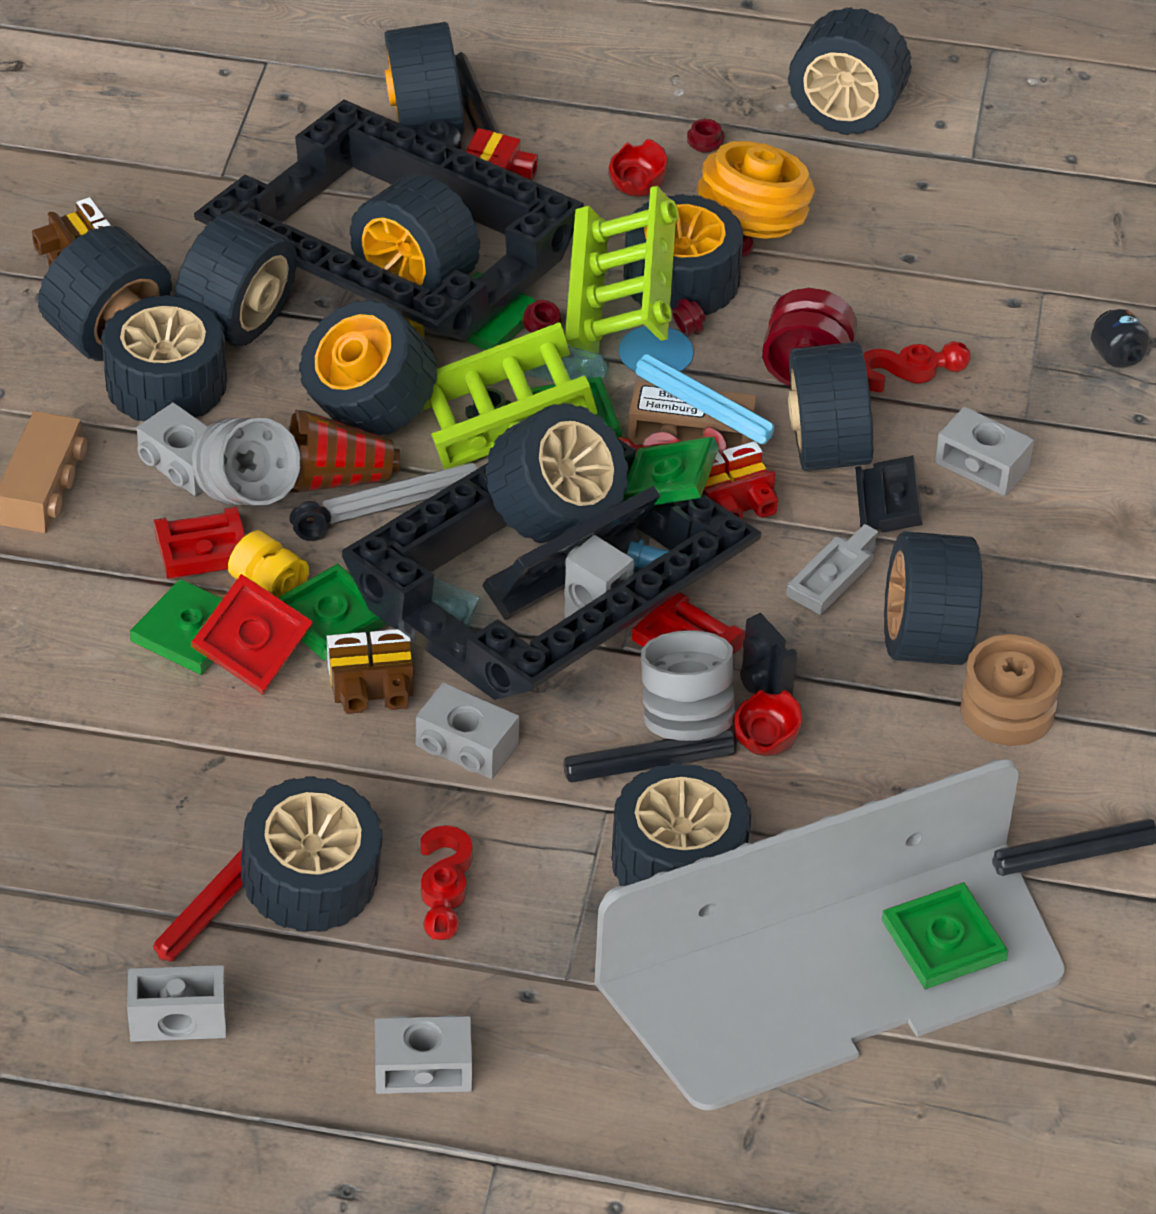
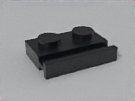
M914 455L873 463L874 468L862 470L861 466L855 467L861 527L866 524L875 530L881 529L882 533L923 525L917 465Z
M762 613L746 619L745 639L743 640V662L740 671L741 681L750 693L754 692L755 694L763 690L768 694H779L786 690L793 696L797 652L794 648L789 651L785 648L786 640Z

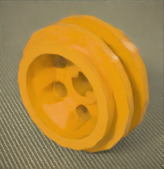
M736 141L721 145L717 152L708 155L702 165L703 176L696 188L698 196L714 200L732 211L731 213L740 221L743 235L764 239L780 238L790 234L795 227L805 222L810 210L808 205L814 196L815 188L812 180L809 178L807 167L790 153L763 143Z

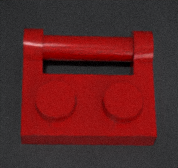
M237 506L224 508V513L167 521V518L153 520L155 537L159 545L167 579L228 569L229 559L235 546L245 537Z
M680 592L652 610L632 628V641L644 647L648 641L662 634L676 631H705L726 639L733 647L734 654L743 646L745 631L736 625L729 627L689 603V597Z

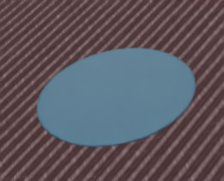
M646 326L627 333L622 338L618 349L622 362L635 372L638 360L645 354H650L679 371H682L690 364L694 354L690 340L681 332L669 328L668 339L660 341Z

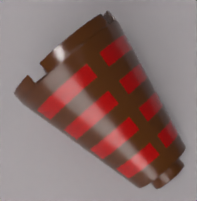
M296 409V413L292 414L288 431L294 436L300 451V472L294 487L289 492L300 493L389 481L392 473H398L400 449L394 448L393 440L305 410Z

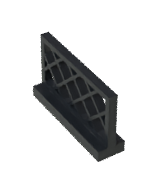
M653 485L518 557L512 566L487 578L482 587L504 620H507L564 589L566 580L565 560L567 555L574 547L581 546L593 535H596L627 555L631 541L639 543L641 539L635 529L659 499L660 494Z

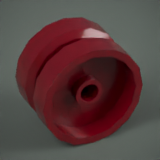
M816 288L796 289L779 297L772 308L768 330L766 331L763 343L762 359L767 371L779 382L790 386L789 353L792 349L854 342L857 320L852 308L841 297L827 290Z

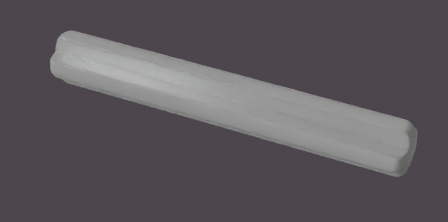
M467 463L326 499L321 503V507H326L331 514V521L328 524L426 500L475 471L477 467L474 463Z

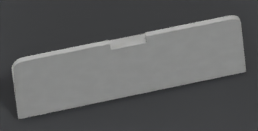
M1008 759L992 760L984 766L960 774L954 773L942 780L921 787L909 788L901 794L880 801H870L862 807L838 815H829L809 825L797 829H787L776 836L755 843H746L734 850L711 858L704 857L693 864L669 872H659L651 878L611 889L605 894L598 908L595 985L691 1105L702 1110L719 1109L858 1058L859 1052L853 1044L854 1042L908 1023L916 1037L1056 987L1063 979L1065 965L1021 873L1001 876L997 874L992 864L994 851L1008 847L1007 838L1018 782V771L1014 762ZM965 882L1007 947V960L924 990L881 920L883 910Z

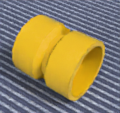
M256 530L243 537L235 546L229 559L228 571L236 580L243 574L278 598L307 581L309 565L290 549L283 548L280 542L266 532Z

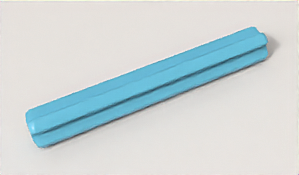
M645 354L638 360L636 374L644 380L759 444H766L772 438L775 426L769 420L650 354Z

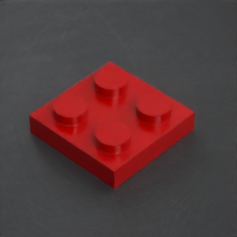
M241 574L192 640L191 647L263 695L311 629L313 621Z

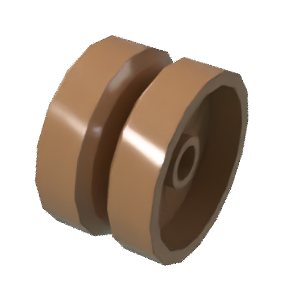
M1014 634L998 635L978 643L970 652L966 667L960 705L964 723L976 735L991 743L1001 745H1025L1044 737L1053 726L1063 673L1058 657L1046 645L1026 636Z

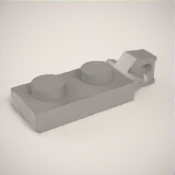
M864 524L849 540L836 536L788 583L786 596L822 615L870 567L871 562L874 560L873 552L877 549L876 536L878 531Z

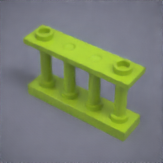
M658 186L650 188L649 209L606 221L589 205L575 210L565 338L567 344L584 361L599 357L600 340L603 335L645 325L660 341L668 339L669 322L672 319L670 299L675 225L678 221L679 213L675 202L669 199ZM648 226L647 242L607 253V243L610 236ZM645 259L643 276L604 286L605 274L608 269ZM643 292L642 309L602 319V307L605 305V302Z
M560 322L436 369L437 380L433 387V393L422 411L433 408L442 429L431 433L444 469L463 465L487 456L495 444L494 441L499 435L506 432V429L547 406L572 403L574 406H582L589 409L593 414L598 413L585 375L571 380L561 359L569 356L570 352ZM546 364L556 386L533 395L524 372ZM509 379L518 401L495 409L486 387ZM470 393L480 415L457 424L447 401Z

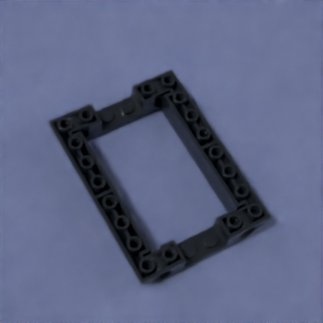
M343 99L295 136L298 159L296 163L268 184L246 174L197 210L194 213V218L207 225L217 216L228 211L238 212L291 239L297 252L296 267L365 299H373L377 302L384 301L394 309H397L404 317L436 332L465 342L563 259L574 233L575 210L584 207V203ZM352 167L391 185L405 176L413 174L428 175L449 186V189L462 199L461 201L471 212L473 221L505 235L506 255L477 279L454 270L441 281V286L431 293V290L302 232L282 221Z
M617 438L624 449L625 460L628 463V471H630L635 459L636 450ZM488 463L342 550V558L369 611L394 629L400 630L410 637V640L492 699L497 700L532 691L760 540L762 532L704 494H702L701 498L684 500L677 505L673 502L653 505L637 526V529L670 551L530 641L529 645L517 637L516 631L499 619L480 631L475 632L432 601L435 575L431 572L508 525L502 515L497 512L493 505V499L488 492V479L486 476V466Z

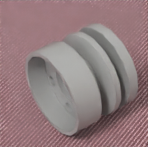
M269 418L222 419L209 425L198 437L192 453V470L199 487L211 499L223 504L269 505L284 498L294 487L300 472V451L294 436L282 424Z
M697 630L662 634L648 641L641 650L642 683L645 686L643 690L644 724L648 729L663 738L679 741L702 740L715 737L728 730L734 723L735 715L734 687L731 685L733 682V647L730 643L716 634Z

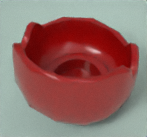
M646 139L643 144L637 146L627 142L618 153L611 157L608 174L612 184L618 191L634 197L646 196L650 194L651 187L658 186L660 188L667 172L668 158L664 148L651 139Z
M763 690L758 691L750 699L742 702L734 715L733 724L737 740L750 752L760 756H776L790 749L802 728L801 704L786 690L779 694H768Z

